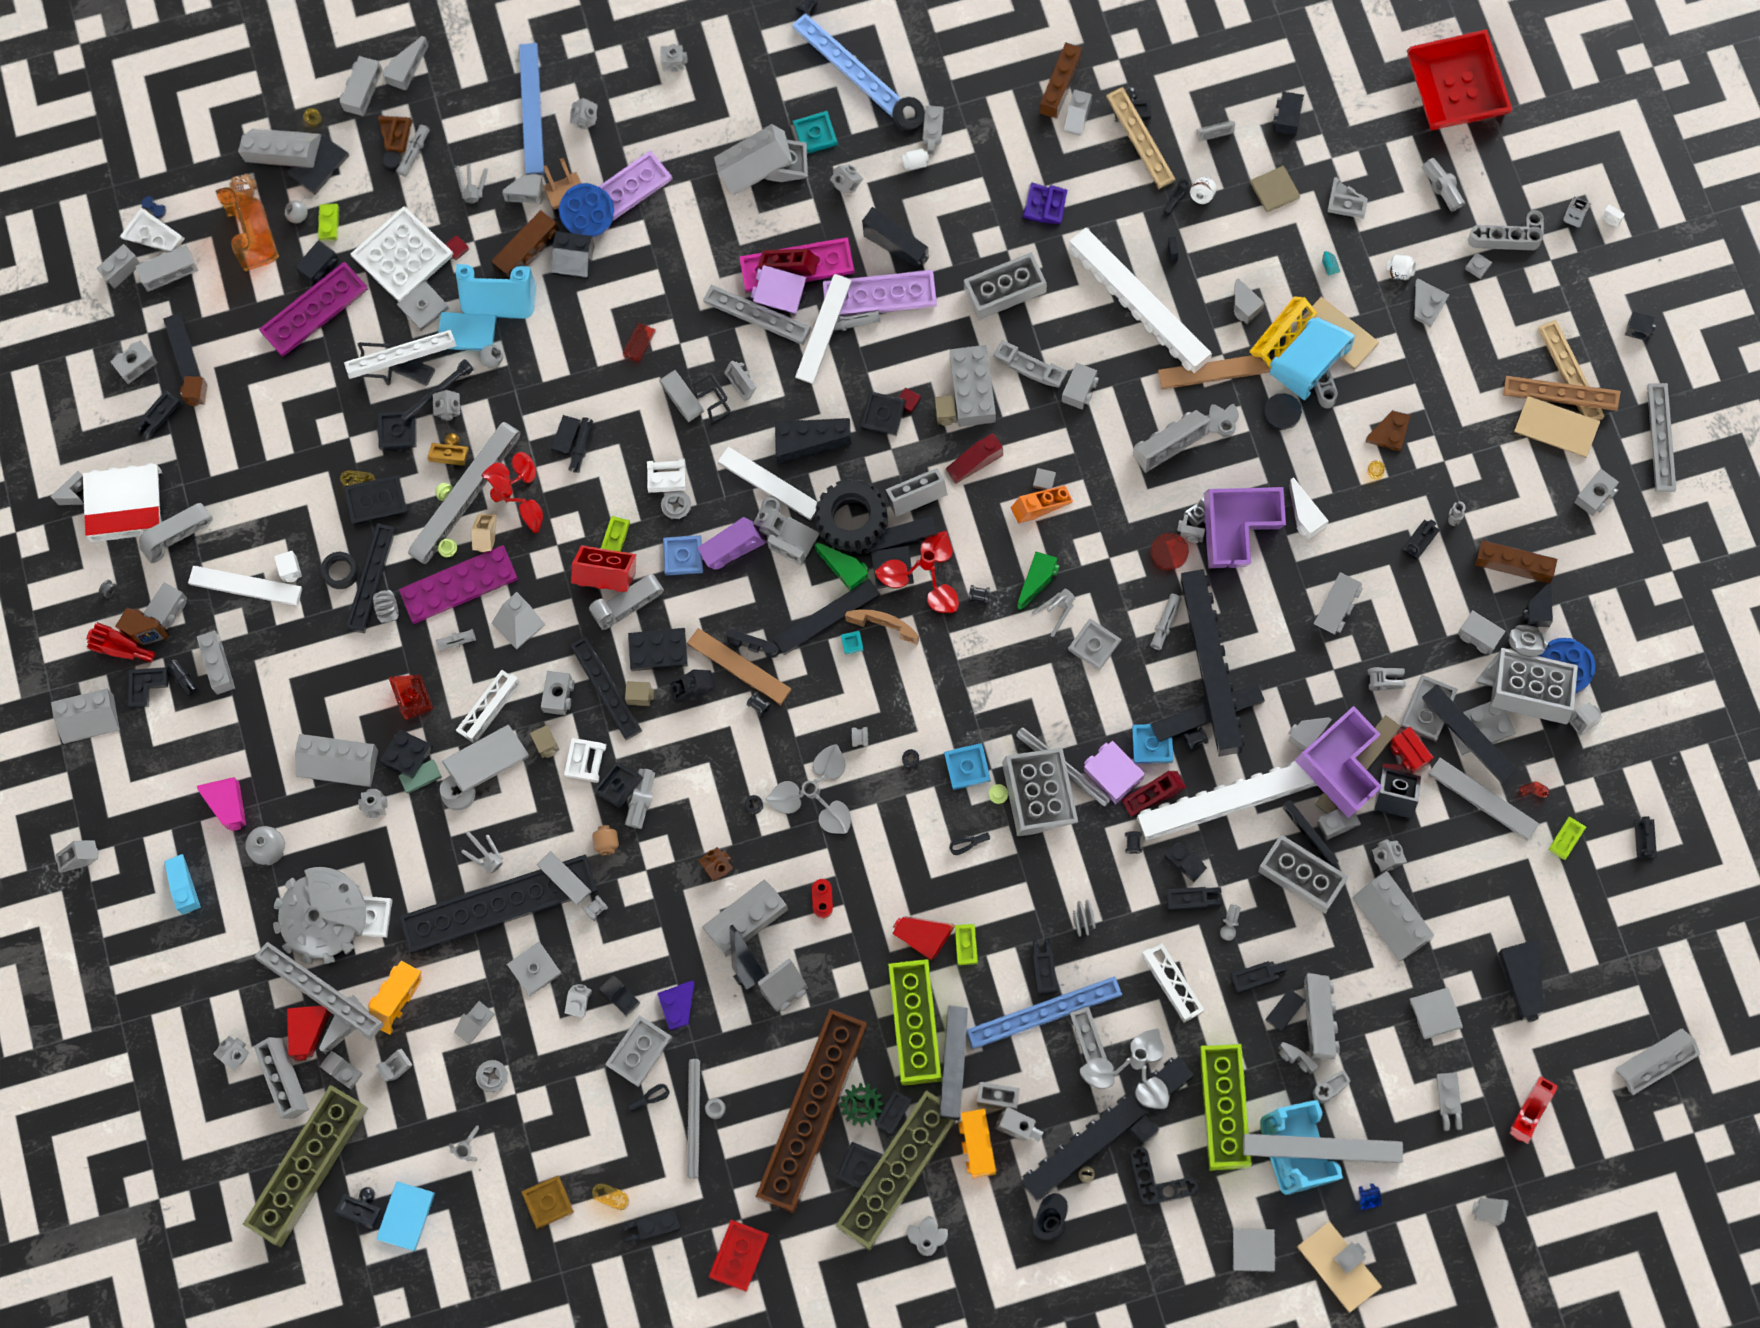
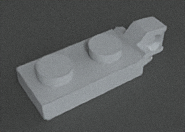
M926 106L923 143L928 144L927 150L930 155H935V146L941 143L944 107Z

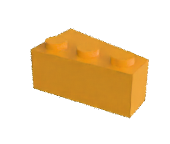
M400 961L398 966L392 968L388 980L382 982L379 987V993L376 997L373 996L368 1003L369 1013L384 1025L380 1030L389 1035L393 1031L391 1025L395 1018L402 1016L403 1013L400 1010L407 1001L410 1002L422 981L421 971L403 961Z
M985 1109L962 1112V1121L958 1122L960 1134L964 1133L965 1135L962 1147L964 1154L968 1153L969 1161L965 1162L967 1174L971 1173L972 1178L995 1175L996 1170Z

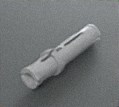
M419 125L414 138L410 140L411 144L396 170L397 174L403 177L407 176L419 150L424 146L423 142L430 132L428 127Z
M874 311L849 317L840 316L833 331L841 329L845 331L846 328L880 322L879 312Z
M1170 594L1159 625L1155 627L1156 632L1150 643V646L1154 649H1162L1165 638L1170 633L1169 628L1182 600L1176 594Z

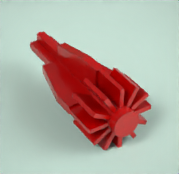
M97 622L94 624V628L88 631L86 637L88 644L86 647L89 650L126 659L137 657L151 663L155 657V652L139 647L138 642L112 629L110 626Z

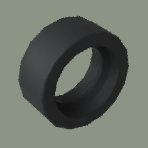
M341 551L329 554L321 565V575L325 582L332 588L339 590L352 586L359 574L358 566L353 557ZM337 561H346L350 565L349 575L342 580H334L329 575L330 567Z

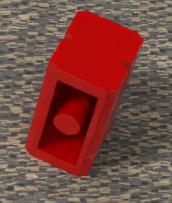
M1411 726L1394 736L1390 741L1392 753L1395 756H1400L1402 766L1406 771L1410 770L1412 774L1430 764L1434 758Z

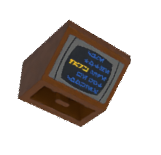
M127 607L115 625L121 633L138 642L140 646L167 639L169 636L159 620L152 616L147 618L137 608L132 610Z

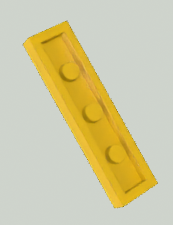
M1293 297L1249 352L1254 357H1261L1271 368L1272 360L1267 356L1271 349H1275V357L1279 358L1306 328L1307 322L1314 318L1317 312L1306 298ZM1306 308L1310 313L1305 319H1302V311ZM1297 321L1296 331L1291 332V324ZM1286 335V343L1280 346V338Z

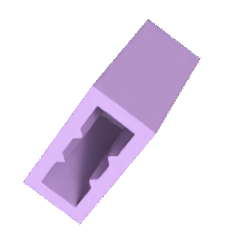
M763 265L762 269H758L756 280H759L758 285L753 287L751 297L754 298L753 302L796 314L806 277Z
M1112 741L1109 744L1105 743L1102 745L1095 757L1092 755L1084 762V772L1117 804L1144 779L1145 773Z

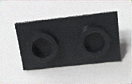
M1424 519L1402 549L1419 559L1440 531V529L1435 527L1436 522L1431 519L1429 521Z
M1644 816L1642 819H1634L1637 858H1657L1654 819H1650L1649 816Z

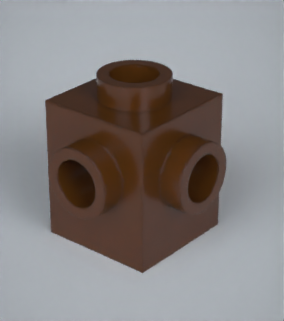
M718 847L708 851L704 857L698 860L713 882L720 877H724L733 869L729 863L731 861L730 856L726 851L721 852Z

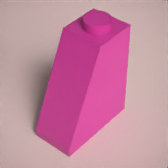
M235 777L197 785V790L227 830L236 831L241 829L242 826H246L240 784Z

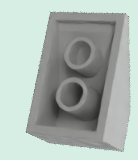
M790 958L758 982L763 996L776 1012L786 1010L791 1005L790 1002L792 1000L803 997L808 989L807 984Z

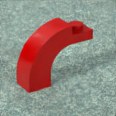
M1539 1076L1511 1126L1510 1134L1517 1140L1529 1143L1542 1114L1556 1092L1557 1085Z

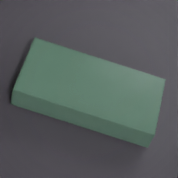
M432 759L422 764L413 779L404 774L399 775V778L408 794L442 778L435 760Z

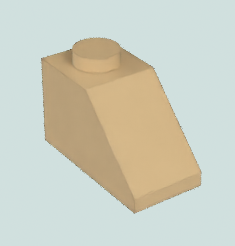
M497 514L477 515L471 529L472 550H478L479 552L492 550L495 543Z

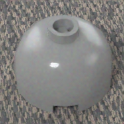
M260 826L252 830L248 835L245 849L248 856L256 864L272 865L283 856L285 840L283 835L275 828Z

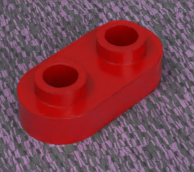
M818 879L812 885L813 911L818 918L825 919L831 916L833 912L832 887L828 880ZM819 886H825V890L819 891ZM820 905H826V909L820 910Z

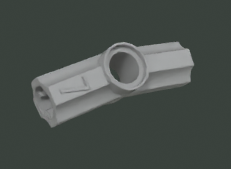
M1434 158L1429 159L1423 164L1422 169L1432 181L1434 192L1442 195L1450 211H1455L1462 207L1465 202L1456 188L1457 181L1455 176L1451 173L1447 174Z
M649 769L638 770V774L643 779L629 797L630 806L625 825L642 829L646 810L651 804L653 795L651 790L655 773Z

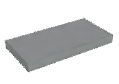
M508 724L449 756L442 763L461 792L465 793L527 759L529 754Z

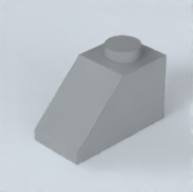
M1074 90L1065 121V132L1081 136L1091 107L1092 94Z
M537 174L522 175L503 189L505 201L541 204L544 188L542 176Z
M1237 278L1234 286V312L1240 321L1248 324L1263 311L1264 302Z
M1589 702L1578 707L1573 712L1569 723L1581 736L1600 722L1602 719L1601 712L1595 705L1593 706Z
M1327 717L1303 720L1298 726L1294 724L1289 731V742L1300 750L1305 751L1327 730L1332 719Z
M1340 809L1319 817L1317 821V826L1325 841L1361 825L1356 813L1348 818Z
M95 840L73 841L55 854L59 873L89 866L98 859V849L96 848Z
M1480 1198L1473 1205L1472 1214L1475 1215L1474 1220L1499 1226L1505 1221L1508 1201Z

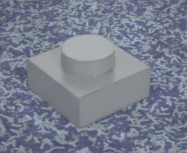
M1476 252L1465 270L1481 279L1492 262Z

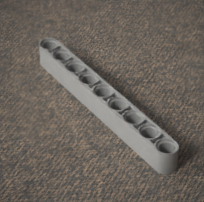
M505 422L500 424L408 550L410 556L423 564H426L437 551L439 543L448 536L487 483V480L481 476L482 473L490 465L498 462L501 463L518 441L521 434L520 431Z

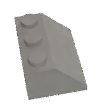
M108 689L51 702L54 721L63 744L120 730L114 695Z

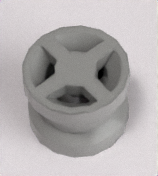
M867 727L862 729L852 728L853 747L858 745L868 746Z

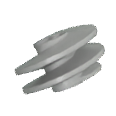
M451 775L448 776L440 784L442 801L448 808L454 811L467 809L475 799V787L465 793L461 792L455 795V791L459 792L460 789Z
M1085 900V908H1083L1082 902L1078 901L1077 912L1073 910L1074 925L1079 937H1081L1082 925L1087 936L1089 935V924L1095 929L1094 913L1089 900Z

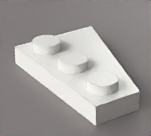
M142 208L120 236L124 240L168 252L180 246L185 239Z

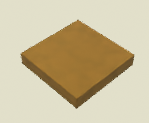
M559 1175L522 1191L536 1229H540L574 1213Z

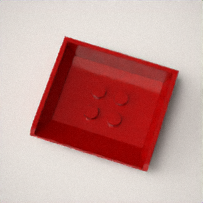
M1487 29L1410 46L1406 50L1431 130L1458 126L1512 112V106Z

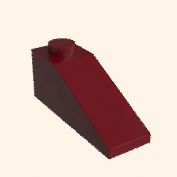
M808 248L763 250L758 267L762 269L764 265L799 276L815 275L819 258Z
M994 433L978 441L946 467V471L955 484L1002 457L1003 447Z
M1167 771L1122 801L1130 817H1133L1141 811L1175 796L1187 787L1178 771Z

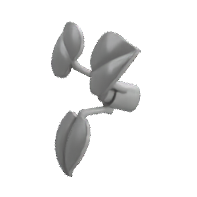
M837 744L831 745L817 755L813 763V770L816 774L822 775V777L813 781H806L802 786L800 794L799 787L795 783L784 781L778 784L766 797V802L779 812L794 813L800 809V797H803L804 794L809 798H816L826 808L819 814L820 826L829 833L846 834L851 825V815L848 807L840 801H834L828 806L819 796L820 787L817 785L826 776L829 779H836L843 774L846 764Z
M1159 1029L1149 1030L1135 1037L1130 1046L1131 1058H1127L1126 1062L1116 1071H1113L1111 1062L1104 1058L1092 1059L1080 1068V1074L1088 1084L1098 1089H1106L1113 1086L1115 1082L1114 1075H1117L1128 1064H1131L1134 1069L1142 1070L1143 1083L1139 1084L1136 1088L1137 1100L1149 1108L1164 1109L1168 1105L1169 1094L1166 1085L1155 1077L1148 1081L1146 1080V1062H1156L1164 1054V1045Z

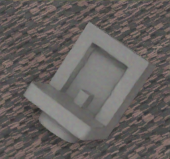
M1184 515V519L1179 520L1177 530L1181 532L1180 538L1187 539L1191 543L1203 542L1205 529L1187 526L1188 515Z
M573 985L568 991L565 1014L584 1018L588 998L592 990L584 985Z
M400 1049L385 1062L378 1063L376 1067L383 1079L391 1081L398 1079L412 1066V1063L404 1051Z
M1351 1242L1334 1259L1348 1274L1366 1258L1363 1255L1366 1251L1359 1243L1355 1245Z

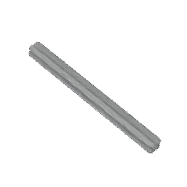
M1021 728L1017 732L1016 736L1034 751L1050 749L1025 728ZM1066 762L1069 779L1101 805L1106 806L1111 800L1110 796Z
M699 1059L689 1060L687 1176L690 1179L699 1177Z

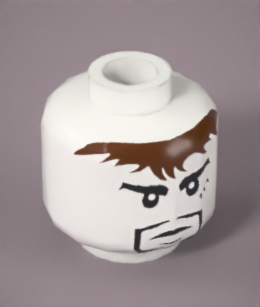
M1198 178L1190 190L1192 199L1199 204L1210 202L1216 193V184L1211 178Z
M1397 254L1387 264V271H1390L1391 277L1395 279L1408 280L1411 276H1414L1416 270V262L1413 261L1411 256Z

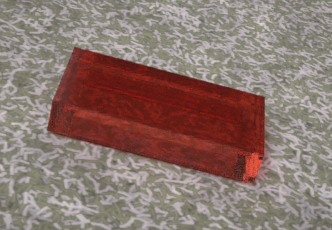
M638 323L622 353L623 356L640 363L656 330Z

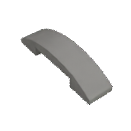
M1001 340L993 354V357L1009 368L1049 386L1059 388L1068 373L1067 370L1052 363L1048 365L1020 352L1018 347Z

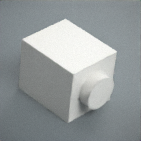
M293 551L274 556L279 576L284 583H291L296 581L297 578L302 577L297 557Z

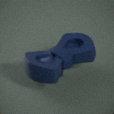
M152 196L143 198L141 202L143 209L153 212L156 218H162L166 214L165 205H157L153 201Z

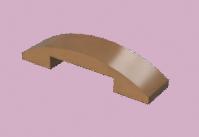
M853 610L845 614L847 622L864 627L866 621H870L900 631L899 636L901 640L917 645L919 643L918 634L909 625L887 613L874 610Z

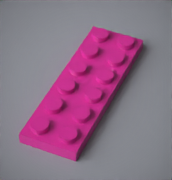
M848 237L785 248H808L819 258L815 275L803 276L806 277L805 282L831 278L834 274L839 276L854 274ZM762 253L740 256L746 293L752 292L753 287L758 285L759 280H756L758 269H760L758 265Z

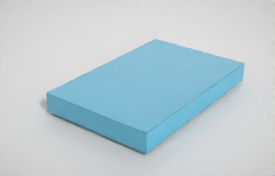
M441 312L438 333L451 330L456 346L449 349L481 351L485 346L493 345L497 317L496 315Z
M396 1181L376 1240L416 1251L435 1193Z

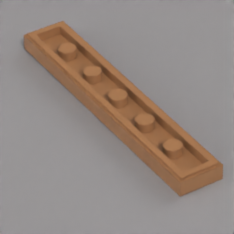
M1251 355L1207 362L1195 373L1191 370L1187 371L1183 366L1158 370L1162 390L1270 373L1271 368L1261 357Z
M1506 376L1503 396L1525 399L1529 396L1541 401L1618 411L1621 391Z
M697 628L687 642L690 647L780 706L792 691L790 687L699 628Z

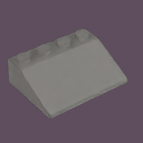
M1501 648L1490 707L1568 724L1574 711L1578 665L1539 656L1523 655L1517 651Z
M1063 748L1007 755L1004 758L1002 765L1017 836L1037 834L1078 823Z

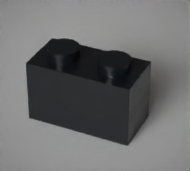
M1282 91V96L1277 98L1276 108L1279 109V112L1274 114L1273 124L1276 125L1275 132L1297 135L1304 99L1303 94Z
M318 240L295 265V268L299 275L315 285L325 277L330 269L337 265L339 259L332 249Z

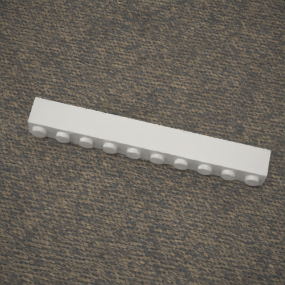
M1087 228L1070 240V253L1082 261L1085 269L1091 270L1094 273V277L1098 282H1103L1107 286L1106 288L1110 294H1115L1119 298V302L1123 307H1128L1132 311L1131 313L1136 320L1140 319L1144 323V327L1149 333H1154L1158 342L1163 346L1165 345L1169 349L1170 354L1174 358H1178L1187 371L1191 370L1195 373L1207 362L1211 361L1212 353Z
M1294 761L1289 763L1288 767L1282 769L1276 767L1269 770L1270 773L1264 775L1257 773L1252 775L1251 779L1245 781L1239 779L1232 782L1233 785L1230 786L1220 785L1215 787L1214 791L1208 793L1201 791L1195 794L1196 797L1189 799L1188 797L1178 799L1177 803L1171 805L1170 803H1164L1158 806V809L1152 811L1151 809L1143 810L1137 816V822L1144 841H1148L1318 785Z

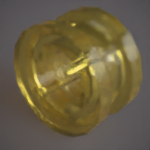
M314 108L308 109L304 113V120L309 126H317L322 121L321 115ZM314 114H315L316 118H315L314 120H313V119L310 120L309 117H310L311 115L314 116Z
M1372 461L1368 465V475L1372 479L1378 480L1384 476L1385 466L1382 462ZM1373 467L1377 469L1380 468L1379 473H1377L1376 471L1372 472Z

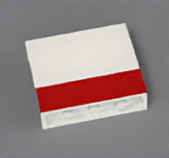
M148 463L139 467L131 465L123 469L109 468L106 471L91 470L90 473H83L85 536L90 542L139 537L146 530L161 523L158 474H162V470L157 464Z

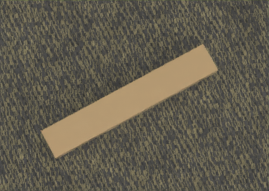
M1121 87L1108 94L1106 98L1158 189L1174 182L1175 178L1124 88Z
M1554 320L1539 326L1538 330L1565 384L1590 387L1557 321ZM1576 405L1583 416L1598 421L1605 417L1600 408Z

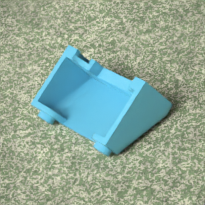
M456 264V279L460 307L463 313L496 315V317L528 318L533 314L537 285L530 267L519 266L514 268L510 279L474 278V270L470 265Z
M1319 317L1311 318L1305 326L1306 329L1279 358L1275 357L1270 364V374L1304 401L1311 394L1309 389L1311 390L1318 384V380L1339 357L1348 354L1355 340V335L1350 331Z
M1318 1100L1278 1108L1262 1116L1260 1120L1262 1134L1320 1138L1316 1123L1321 1120L1322 1109L1319 1106ZM1270 1157L1279 1188L1285 1195L1343 1178L1341 1167L1335 1161L1328 1162L1327 1159Z

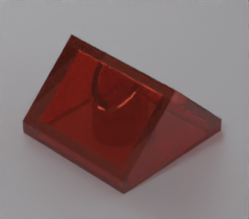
M421 675L389 677L400 712L406 720L433 709Z

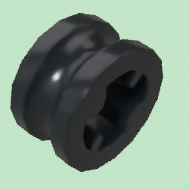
M913 749L906 750L902 756L903 764L908 768L916 767L919 763L918 752ZM912 754L916 761L913 760V763H908V759L905 758Z
M751 795L746 799V809L751 814H758L763 810V802L759 796ZM751 801H754V802L758 801V803H757V804H758V808L755 809V808L753 807V809H751V808H750V807H751V803H750V802H751Z

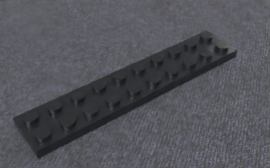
M586 854L563 862L591 891L590 894L598 892ZM540 869L399 917L409 951L413 954L572 900Z

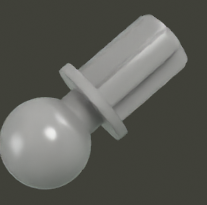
M1234 904L1229 905L1226 919H1223L1226 925L1220 930L1221 937L1227 941L1234 939L1236 935L1234 925H1239L1237 921L1241 908Z

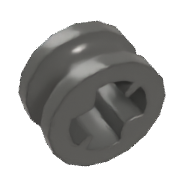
M108 579L101 584L99 593L101 595L104 594V597L108 599L116 592L117 585L115 583L112 584V581Z

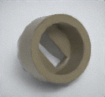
M1085 1166L1079 1170L1078 1176L1083 1183H1090L1093 1181L1095 1173L1091 1167ZM1082 1172L1092 1173V1176L1082 1175Z

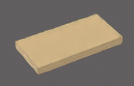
M1322 296L1312 306L1317 312L1313 319L1319 317L1355 335L1352 349L1347 355L1344 354L1342 357H1339V359L1355 370L1375 349L1379 341ZM1307 311L1302 319H1305L1310 312Z
M1527 396L1514 432L1587 458L1600 421Z
M1329 1221L1297 1246V1248L1350 1313L1377 1292L1381 1285L1362 1262L1347 1274L1335 1261L1334 1257L1344 1250L1348 1244Z

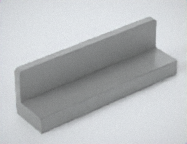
M1680 1029L1618 1066L1615 1070L1625 1080L1628 1091L1634 1095L1699 1056L1700 1052L1696 1040L1685 1030Z

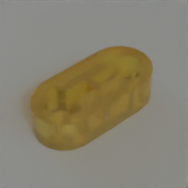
M353 470L344 471L340 476V481L344 487L363 483L362 481H367L368 478L370 481L376 479L371 473ZM349 476H351L353 480L347 483L345 479H349Z
M600 1183L594 1186L592 1190V1195L596 1201L616 1210H624L629 1205L628 1195L616 1188ZM605 1188L604 1191L610 1194L609 1198L606 1196L599 1198L597 1191ZM622 1195L623 1199L625 1200V1203H620V1205L617 1206V1202L612 1198L613 1196L620 1198Z

